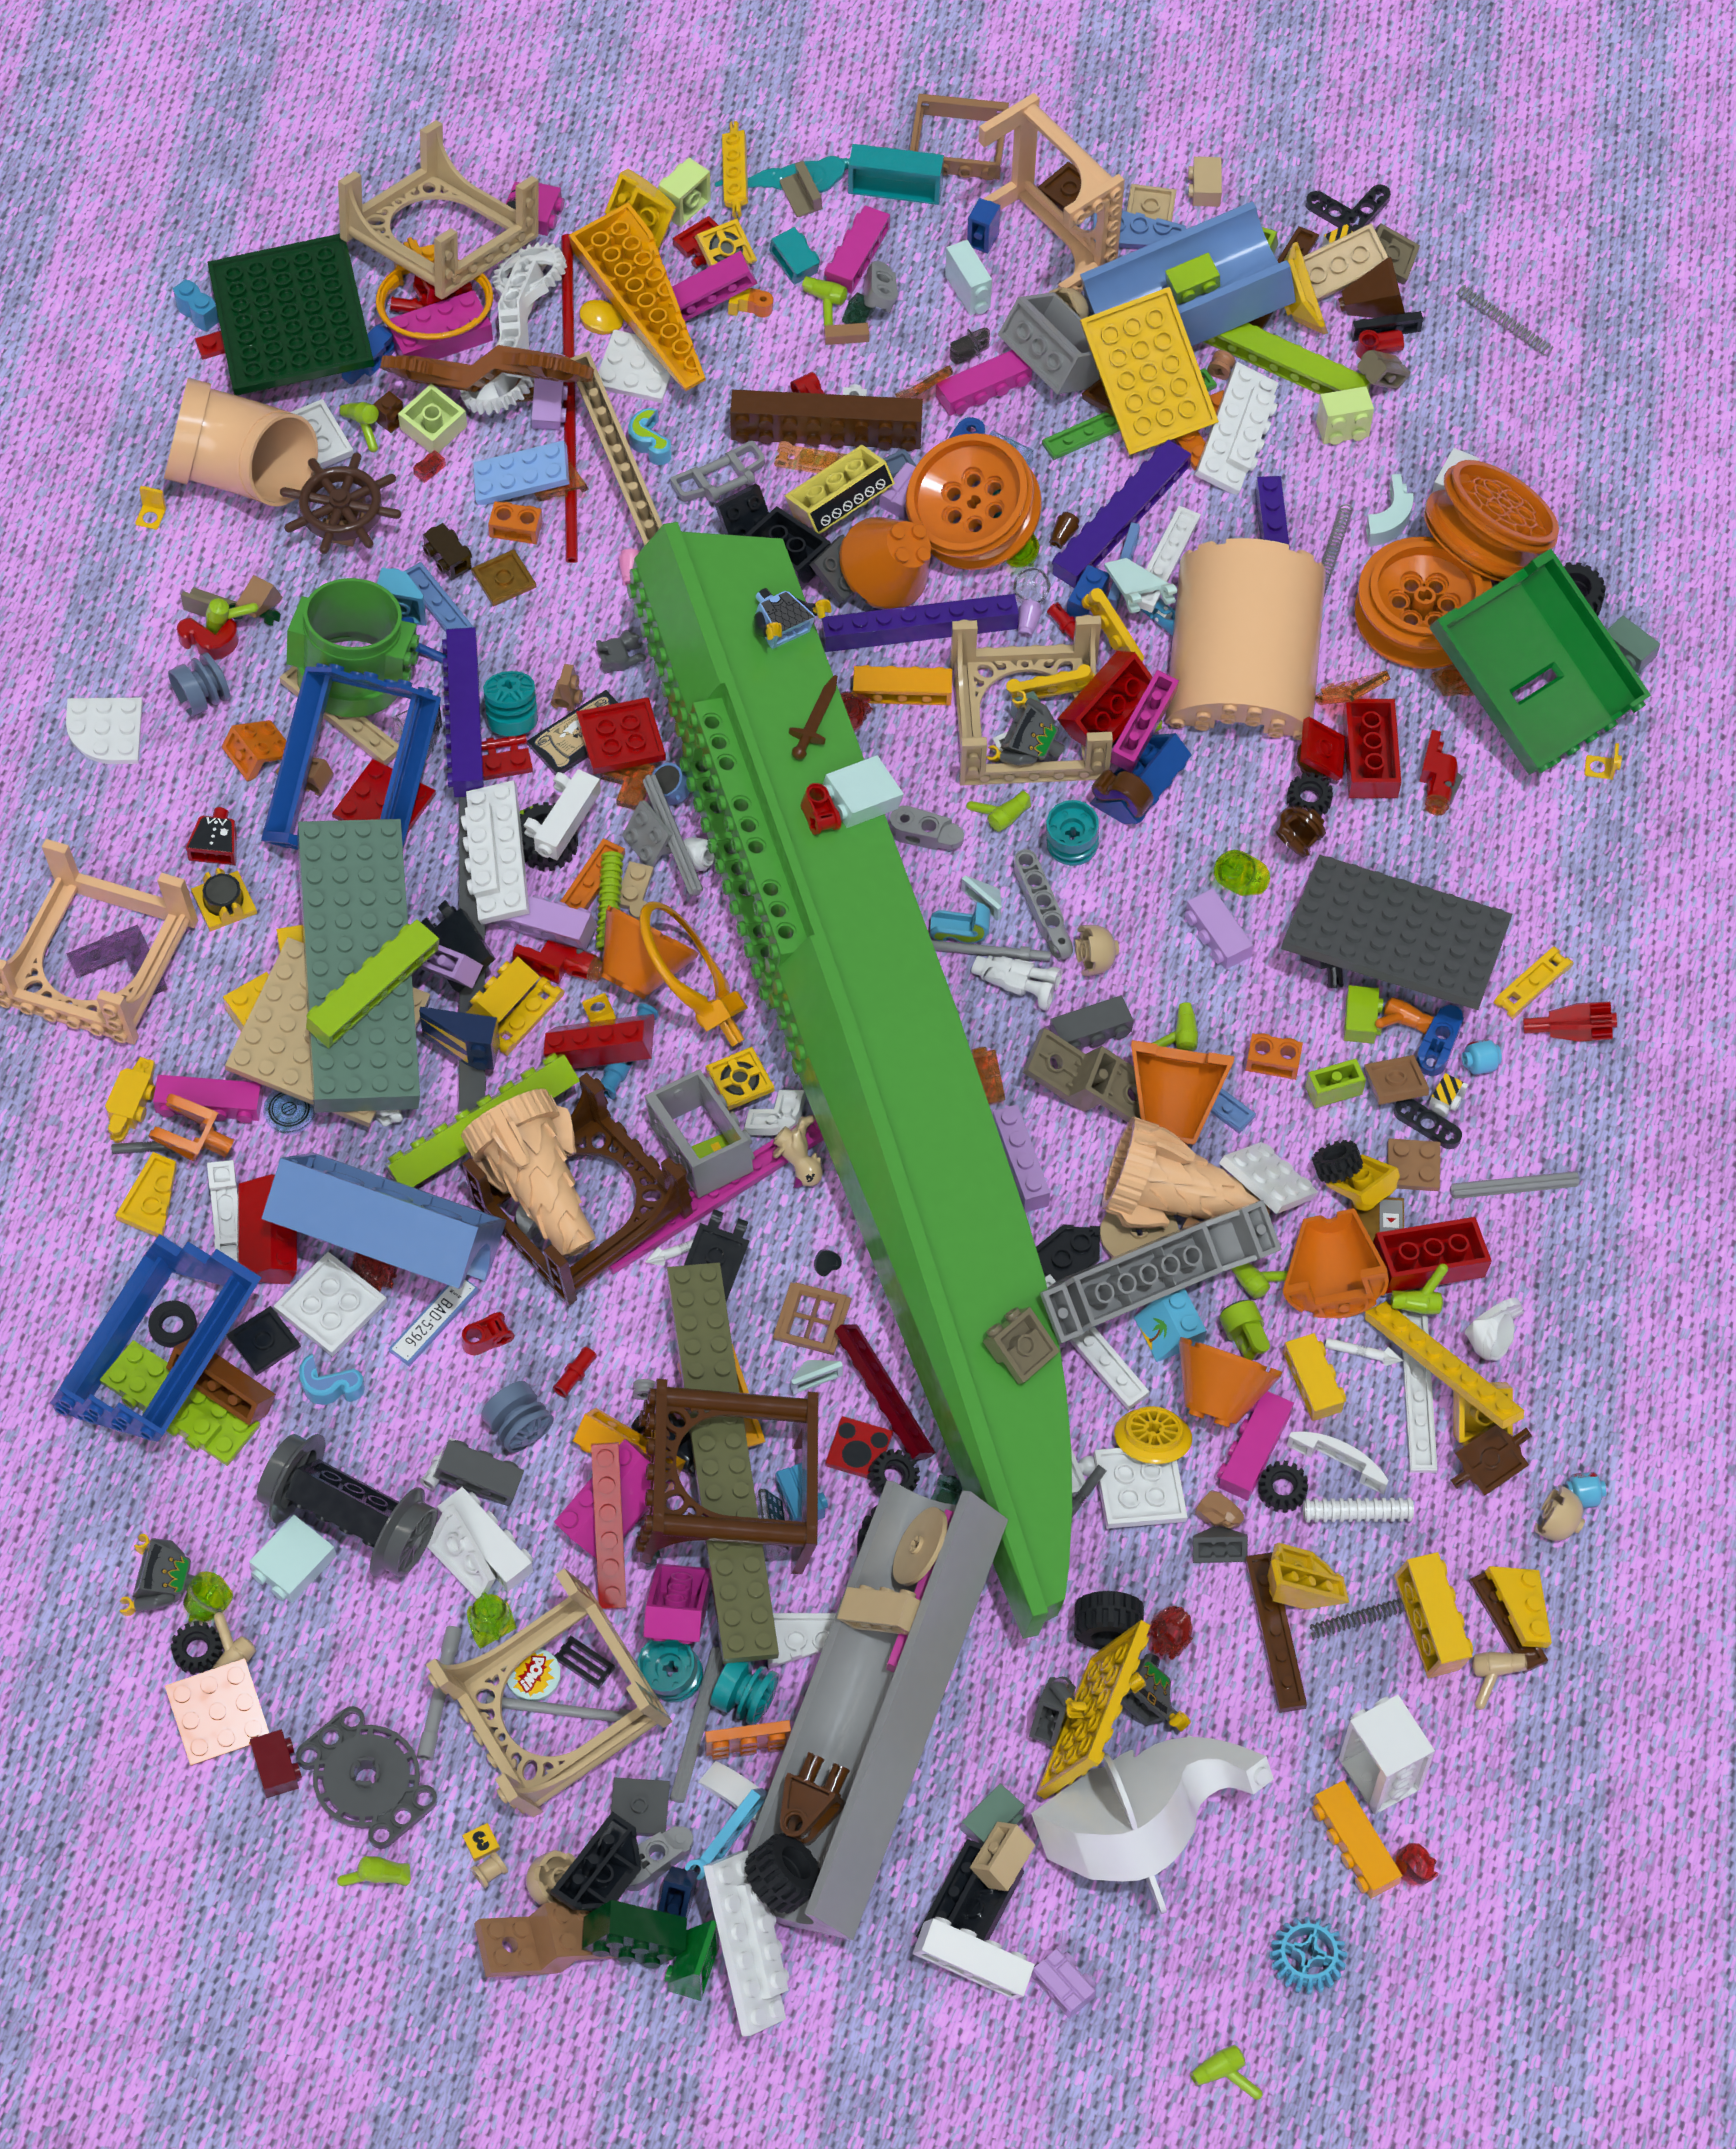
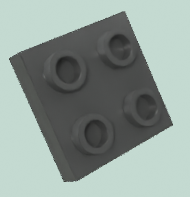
M844 534L838 536L809 564L839 603L844 601L853 592L848 586L840 566V547L845 537Z

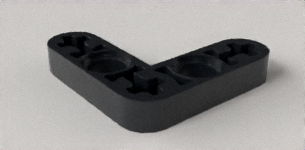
M1375 185L1353 209L1323 192L1312 191L1306 197V208L1338 228L1347 224L1354 232L1370 224L1390 201L1391 191L1385 185ZM1381 193L1384 194V196H1380V197L1377 199V202H1375L1376 194H1377V195H1380ZM1320 200V203H1319V202H1316L1315 204L1312 203V201ZM1364 207L1371 208L1373 212L1364 213L1361 209ZM1335 210L1339 211L1341 215L1334 217L1329 212ZM1358 217L1360 218V219H1359V222H1358V225H1357V224H1355V225H1353V226L1350 225V223H1352V224L1355 223V222L1357 221Z

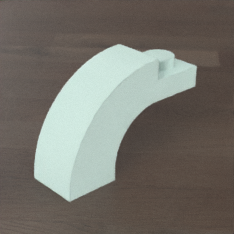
M1401 474L1391 475L1389 485L1391 506L1384 512L1368 514L1366 523L1368 547L1392 541L1408 525L1414 497L1413 493H1407L1406 483L1402 484Z

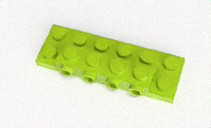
M132 1340L100 1378V1382L121 1396L122 1402L129 1408L134 1409L136 1406L143 1411V1414L170 1372L166 1369L168 1362ZM193 1387L166 1431L175 1437L179 1434L185 1438V1443L192 1449L197 1451L200 1448L228 1466L259 1429L261 1424L259 1421L251 1425L246 1424Z

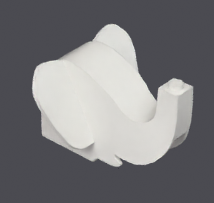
M1177 1738L1154 1744L1136 1757L1133 1750L1121 1754L1114 1760L1111 1759L1108 1753H1105L1103 1758L1104 1767L1093 1768L1031 1814L1048 1860L1092 1880L1124 1882L1138 1881L1146 1878L1156 1905L1162 1915L1167 1913L1154 1875L1168 1867L1184 1850L1195 1831L1197 1824L1196 1816L1200 1805L1211 1794L1224 1788H1236L1254 1795L1274 1780L1267 1757L1258 1752L1234 1743L1212 1738Z

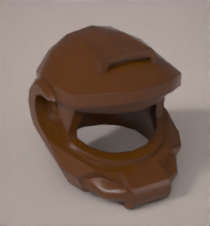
M1300 805L1285 808L1278 815L1274 828L1278 838L1302 858L1309 856L1311 845L1326 835L1323 818L1314 809Z

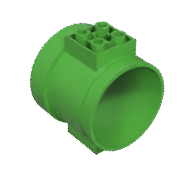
M357 578L333 580L318 587L309 597H301L287 630L286 664L297 667L299 688L301 687L305 668L316 667L317 663L327 666L330 664L340 665L344 667V672L350 673V671L362 674L364 672H371L379 675L378 679L382 681L384 679L394 681L401 679L410 682L412 675L411 666H416L419 652L415 650L418 647L420 635H416L417 624L402 621L401 608L397 599L383 586L372 581ZM344 641H360L370 643L372 645L363 647H346L334 643ZM333 681L325 712L341 717L368 716L387 708L398 696Z

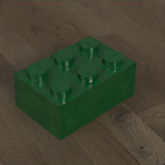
M610 1900L584 1916L582 1950L591 1951L593 1955L598 1957L612 1956L618 1958L620 1962L642 1963L646 1968H659L660 1965L674 1959V1957L686 1950L687 1918Z

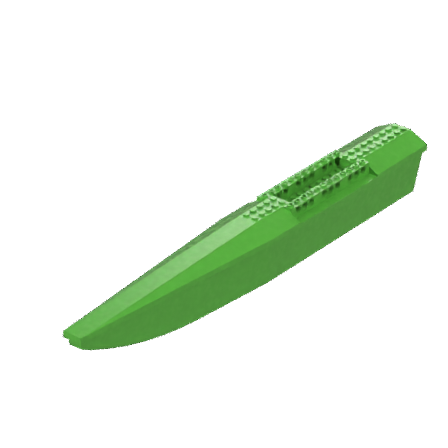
M678 522L663 524L634 558L633 569H630L629 572L630 584H627V593L630 599L633 598L635 616L640 618L641 634L643 638H647L648 654L650 658H654L655 674L661 678L662 694L669 701V714L671 717H674L677 737H681L683 742V755L679 758L680 769L686 773L687 789L693 793L694 809L696 813H700L702 832L707 833L709 852L715 856V869L717 874H721L723 893L729 897V909L731 915L736 917L738 936L743 937L745 956L750 958L752 976L758 980L759 997L761 1001H765L768 1010L776 1009L778 1028L783 1030L786 1051L791 1052L793 1058V1071L799 1075L963 1490L971 1491L1008 1519L993 1560V1565L1022 1638L1038 1636L1044 1622L1059 1614L1065 1600L1069 1572L1072 1523V1452L1067 1391L1061 1352H1058L1027 1381L1018 1384L1003 1362L997 1363L983 1342L988 1337L986 1331L996 1323L1003 1324L1006 1321L1004 1315L1015 1307L1019 1309L1031 1307L1060 1350L1058 1340L1040 1296V1292L1047 1288L1043 1269L977 1067L885 814L846 828L841 820V828L839 830L827 829L821 831L820 834L814 835L801 809L802 798L810 784H823L826 774L865 759L837 685L833 698L816 731L817 734L826 739L825 744L809 743L806 749L807 755L802 760H797L792 756V749L797 746L800 739L790 735L789 728L804 729L823 687L833 677V673L814 622L810 632L774 649L769 646L765 637L756 635L754 632V616L759 604L755 597L760 590L767 588L773 596L788 591L794 597L806 602L783 539L682 532Z

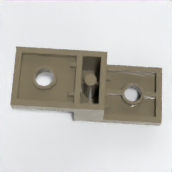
M1045 1027L1039 1030L1022 1073L1083 1112L1102 1105L1126 1122H1129L1132 1117L1141 1119L1134 1066L1103 1046L1085 1054ZM1051 1057H1053L1056 1060L1058 1065L1057 1069L1052 1067L1050 1063ZM1128 1089L1134 1092L1135 1101L1129 1098Z

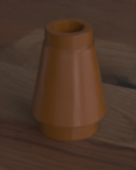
M1063 512L1062 515H1059L1049 543L1062 549L1063 545L1079 529V519L1070 512Z

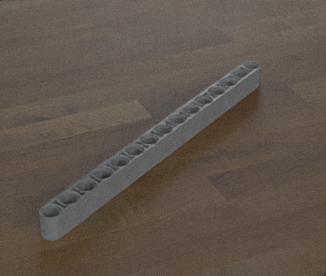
M459 797V909H463L468 914L485 941L486 924L481 925L478 921L476 898L474 895H470L467 887V880L471 879V873H468L466 869L465 859L470 857L463 844V837L467 836V830L463 829L461 816L466 815L465 808L468 806L467 797ZM486 968L478 975L473 988L466 986L459 992V1012L466 1013L472 1007L469 1001L480 990L484 994L486 991L483 987L486 979ZM459 1060V1112L465 1108H468L470 1111L478 1106L476 1101L485 1096V1070L475 1069Z

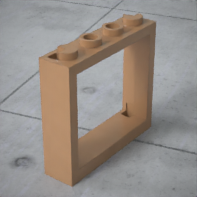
M919 93L910 150L917 152L919 150L924 115L988 121L1000 114L997 111L1008 109L1009 103ZM1006 135L997 141L995 162L944 157L943 176L950 174L959 175L962 178L978 177L984 180H1000Z

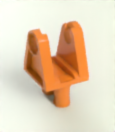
M168 1094L166 1106L200 1124L199 1130L203 1133L200 1138L195 1137L191 1141L155 1126L154 1130L150 1131L149 1138L191 1161H195L200 1150L204 1148L226 1158L235 1139L213 1130L214 1127L212 1125L218 1112L180 1096Z

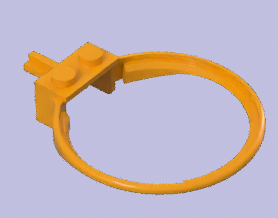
M412 237L407 238V242L403 243L406 247L435 263L434 244L419 247L417 240H413ZM394 263V270L382 281L376 294L377 312L388 327L402 335L424 340L450 338L471 330L487 316L493 303L491 283L486 275L482 273L473 279L481 285L485 293V305L478 318H474L466 325L448 332L414 333L396 326L388 318L385 311L386 298L398 286H404L402 275L411 272Z
M656 901L646 903L642 907L639 916L641 935L647 952L665 983L684 1004L694 1010L698 1024L706 1032L720 1026L732 1047L745 1040L733 1017L748 1007L738 991L730 993V987L725 975L697 933L671 907ZM653 910H663L672 916L695 942L713 976L716 1000L708 1001L706 996L679 981L668 969L652 936L650 917Z

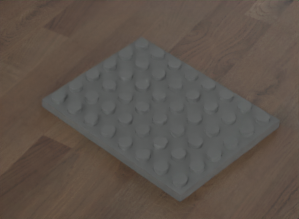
M1319 854L1284 937L1281 949L1479 1010L1509 927L1512 913Z

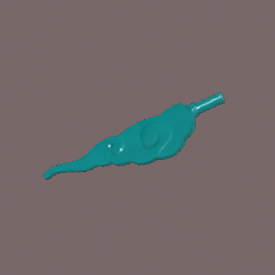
M828 156L819 161H804L819 193L830 190L836 182L844 177L850 158ZM795 163L783 168L766 169L749 177L748 188L773 187L783 190L780 180L796 173ZM723 179L715 182L716 187L723 185Z

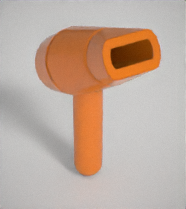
M1392 997L1385 1004L1384 1017L1378 1018L1375 1021V1026L1377 1028H1384L1399 1023L1414 1029L1416 1028L1418 1031L1426 1034L1434 1017L1423 1013L1404 1000Z

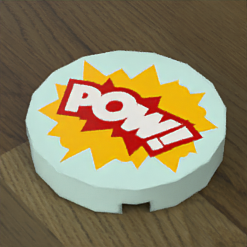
M541 1648L523 1660L510 1675L507 1681L510 1692L518 1699L540 1701L549 1698L557 1691L561 1682L559 1663L549 1651Z

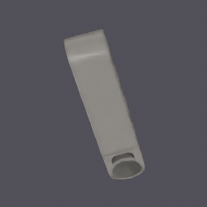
M1028 849L1020 850L1016 853L1014 859L1015 877L1043 939L1046 940L1052 955L1059 961L1067 959L1073 953V946L1064 926L1061 910L1036 854Z

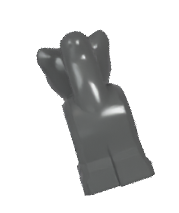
M624 630L618 638H611L603 642L601 640L596 641V648L601 659L604 674L611 673L612 671H623L638 662L646 660L645 654L638 653L630 657L626 651L641 648L638 642L640 635Z

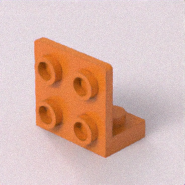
M271 720L232 725L221 747L246 781H251L257 777L264 762L282 760L286 739Z

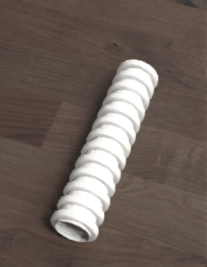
M1402 1497L1398 1498V1500L1394 1498L1386 1500V1498H1381V1500L1373 1498L1372 1501H1369V1498H1364V1501H1361L1360 1498H1356L1355 1501H1352V1498H1348L1347 1501H1344L1343 1498H1339V1501H1335V1498H1331L1330 1501H1327L1326 1498H1322V1501H1318V1498H1314L1313 1501L1305 1499L1303 1502V1517L1306 1523H1310V1520H1314V1523H1318L1319 1520H1322L1323 1523L1327 1522V1520H1331V1522L1339 1520V1522H1344V1520L1352 1522L1353 1519H1356V1522H1361V1519H1364L1365 1522H1369L1370 1519H1373V1522H1378V1519H1381L1382 1522H1386L1387 1519H1390V1522H1395V1519H1398L1399 1522H1403L1404 1519L1411 1522L1414 1517V1504L1411 1497H1407L1406 1500H1403Z

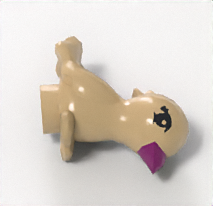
M811 1115L800 1117L796 1127L792 1130L784 1126L773 1141L777 1145L773 1152V1157L777 1158L782 1155L795 1168L793 1188L815 1186L821 1181L823 1175L821 1158L817 1157V1153H814L811 1157L808 1156L806 1130L815 1120L814 1116Z

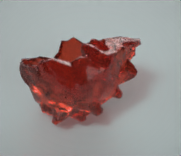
M841 692L840 695L853 730L859 729L863 725V721L867 719L866 715L873 710L868 704L871 698L865 697L860 693Z
M355 1252L352 1263L353 1271L379 1292L382 1287L393 1288L394 1283L392 1279L397 1277L396 1272L399 1267Z
M1167 1606L1153 1615L1148 1636L1152 1638V1648L1155 1654L1159 1653L1161 1656L1168 1655L1173 1660L1176 1656H1180L1183 1649H1186L1192 1642L1193 1626L1191 1617L1187 1612H1184L1182 1607Z

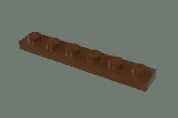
M1272 1552L1246 1556L1245 1564L1278 1711L1282 1713L1306 1709L1307 1702L1285 1605L1274 1602L1269 1592L1270 1585L1267 1575L1272 1557Z

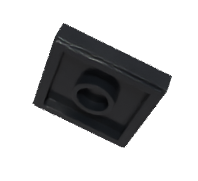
M271 1306L226 1334L228 1340L256 1376L301 1347L298 1340Z

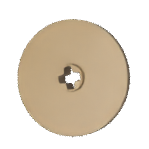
M1107 1213L1101 1223L1100 1239L1105 1251L1113 1258L1179 1230V1227L1173 1215H1166L1169 1220L1167 1228H1127L1121 1225L1116 1215ZM1137 1230H1142L1143 1235L1137 1236Z
M936 1507L927 1508L906 1529L897 1547L893 1562L894 1578L901 1585L911 1586L917 1583L935 1563L947 1533V1517L944 1511Z

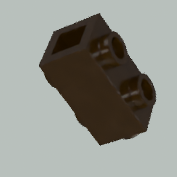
M441 523L436 527H431L423 534V550L429 558L432 557L436 561V565L442 574L446 573L453 580L471 570V551L466 545L462 546L453 529L449 530L444 523Z

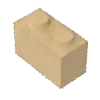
M1194 156L1193 166L1188 167V180H1192V184L1188 186V198H1193V206L1220 207L1222 196L1221 157Z
M997 1822L970 1869L988 1888L1008 1891L1024 1863L1028 1860L1035 1844L1017 1824Z

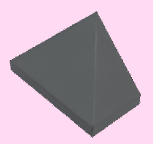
M1213 1526L1193 1535V1563L1245 1562V1557L1248 1556L1247 1534L1222 1526Z

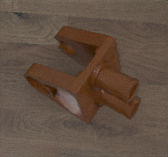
M810 1752L807 1753L799 1775L787 1773L785 1777L780 1816V1828L783 1833L795 1838L797 1841L800 1840L804 1846L815 1842L844 1809L846 1802L839 1793L850 1772L849 1769L833 1763L824 1786H818L814 1781L825 1759ZM801 1823H803L802 1827L798 1831H796L797 1827ZM811 1829L810 1834L806 1838L802 1839L801 1837L806 1835Z

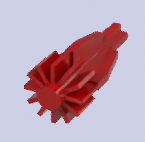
M1611 1001L1576 1003L1549 1011V1017L1523 1018L1524 1033L1550 1032V1037L1572 1041L1613 1039L1612 1028H1617V1013H1611Z

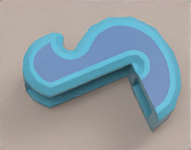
M313 1353L305 1357L300 1365L299 1376L302 1389L307 1399L315 1404L327 1405L333 1403L342 1394H345L346 1401L352 1402L359 1399L364 1393L363 1376L354 1368L318 1377Z

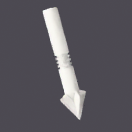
M693 1240L665 1250L657 1247L645 1262L664 1266L665 1260L689 1252Z
M1331 1338L1326 1339L1325 1348L1353 1355L1357 1354L1358 1356L1363 1355L1366 1358L1382 1361L1385 1366L1404 1361L1389 1347L1383 1351L1370 1347L1366 1348V1346L1364 1348L1361 1345L1358 1346L1357 1344Z

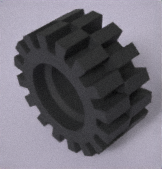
M1303 773L1301 778L1296 776L1294 781L1290 782L1288 788V807L1300 805L1314 809L1321 817L1322 813L1325 815L1331 807L1333 788L1331 785L1329 786V781L1327 779L1322 781L1323 776L1321 775L1315 778V773H1310V777H1307L1306 773ZM1304 791H1314L1318 794L1319 800L1307 802L1300 795Z
M1339 1140L1334 1141L1333 1145H1330V1143L1326 1144V1148L1321 1147L1318 1149L1319 1152H1315L1314 1157H1312L1318 1178L1322 1182L1325 1181V1183H1330V1181L1337 1183L1338 1180H1341V1182L1345 1181L1346 1177L1352 1178L1353 1173H1359V1169L1363 1167L1358 1147L1351 1140L1349 1142L1342 1140L1341 1143H1339Z
M889 1449L887 1452L881 1453L872 1462L868 1469L870 1473L867 1475V1479H871V1482L868 1484L869 1487L876 1488L873 1492L876 1496L883 1492L886 1481H888L885 1477V1469L890 1466L897 1468L903 1476V1480L899 1485L910 1491L917 1487L918 1484L916 1483L920 1480V1476H917L920 1470L919 1467L914 1468V1465L917 1463L915 1459L912 1461L908 1459L911 1456L909 1453L903 1456V1450L898 1449L894 1452V1449Z
M1285 1460L1283 1465L1276 1461L1273 1467L1269 1464L1266 1467V1471L1263 1470L1258 1488V1493L1261 1494V1501L1266 1502L1265 1506L1268 1508L1274 1507L1273 1511L1275 1512L1283 1509V1513H1287L1288 1509L1294 1511L1297 1506L1300 1507L1303 1504L1309 1485L1307 1484V1475L1303 1476L1304 1470L1302 1468L1297 1470V1464L1295 1463L1292 1466H1288L1289 1461ZM1278 1479H1286L1292 1483L1294 1490L1289 1495H1280L1274 1491L1273 1483Z
M194 1621V1626L191 1627L189 1623L184 1624L186 1629L182 1630L179 1628L177 1630L178 1635H173V1643H171L172 1655L176 1665L181 1667L184 1672L190 1671L192 1675H196V1672L203 1673L206 1669L211 1670L223 1654L219 1633L216 1632L213 1626L209 1628L206 1622L200 1625L199 1621ZM194 1640H203L207 1643L208 1648L204 1655L192 1657L187 1653V1646Z

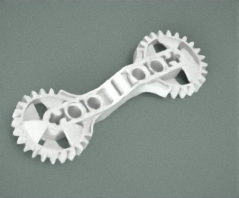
M547 242L542 246L537 243L534 247L528 244L525 250L520 248L518 253L514 252L510 258L506 257L504 259L505 263H499V269L494 270L495 275L492 276L493 284L500 297L498 302L500 337L496 346L503 345L529 350L528 317L535 300L548 293L549 286L555 287V281L562 280L560 275L565 274L564 269L567 268L566 259L560 248H556L554 244L549 246ZM547 265L553 266L544 276L542 272ZM501 373L486 384L480 392L460 390V396L467 409H471L472 413L478 411L479 415H482L486 411L490 415L493 410L499 413L501 408L508 410V405L510 404L516 406V400H524L523 394L530 393L529 388L534 387L532 381L535 378Z

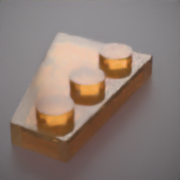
M1386 670L1354 680L1343 681L1336 685L1329 683L1320 688L1321 692L1316 695L1315 701L1318 705L1352 702L1391 678Z

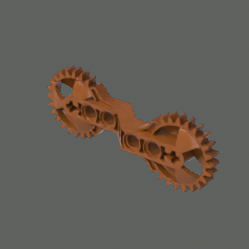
M497 345L472 365L412 355L382 356L380 369L394 373L411 382L426 385L433 384L438 387L475 393L501 373L556 382H592L594 374L592 367L582 365L563 355Z

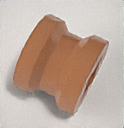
M1218 350L1214 353L1207 371L1213 377L1226 380L1229 378L1230 369L1233 368L1236 360L1229 352Z

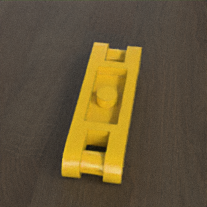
M1094 588L1082 598V606L1090 610L1094 616H1101V629H1103L1108 637L1109 643L1114 650L1135 652L1143 662V653L1101 589Z
M1083 664L1077 670L1069 672L1060 671L1055 675L1036 676L1033 679L1021 682L1017 679H1011L1007 682L1006 689L1013 699L1019 697L1017 694L1019 690L1024 691L1025 694L1034 691L1038 699L1081 691L1095 674L1089 665Z
M1553 946L1496 997L1494 1004L1499 1008L1503 1007L1508 1011L1507 1015L1514 1019L1562 974H1565L1573 966L1574 962L1568 957L1564 958L1560 954L1561 951ZM1552 961L1557 964L1556 967L1551 963ZM1512 996L1518 1000L1515 1004L1509 1000Z
M540 978L535 988L498 1026L500 1052L508 1056L564 996L565 991L559 986L554 987L551 985V981L547 978ZM544 992L549 995L546 1000L540 997ZM505 1034H507V1035L510 1036L511 1038L505 1040V1039L502 1038V1037H503Z

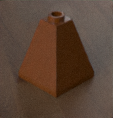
M1391 257L1386 258L1342 290L1343 297L1338 298L1341 311H1346L1349 316L1378 318L1385 315L1391 316L1405 313Z

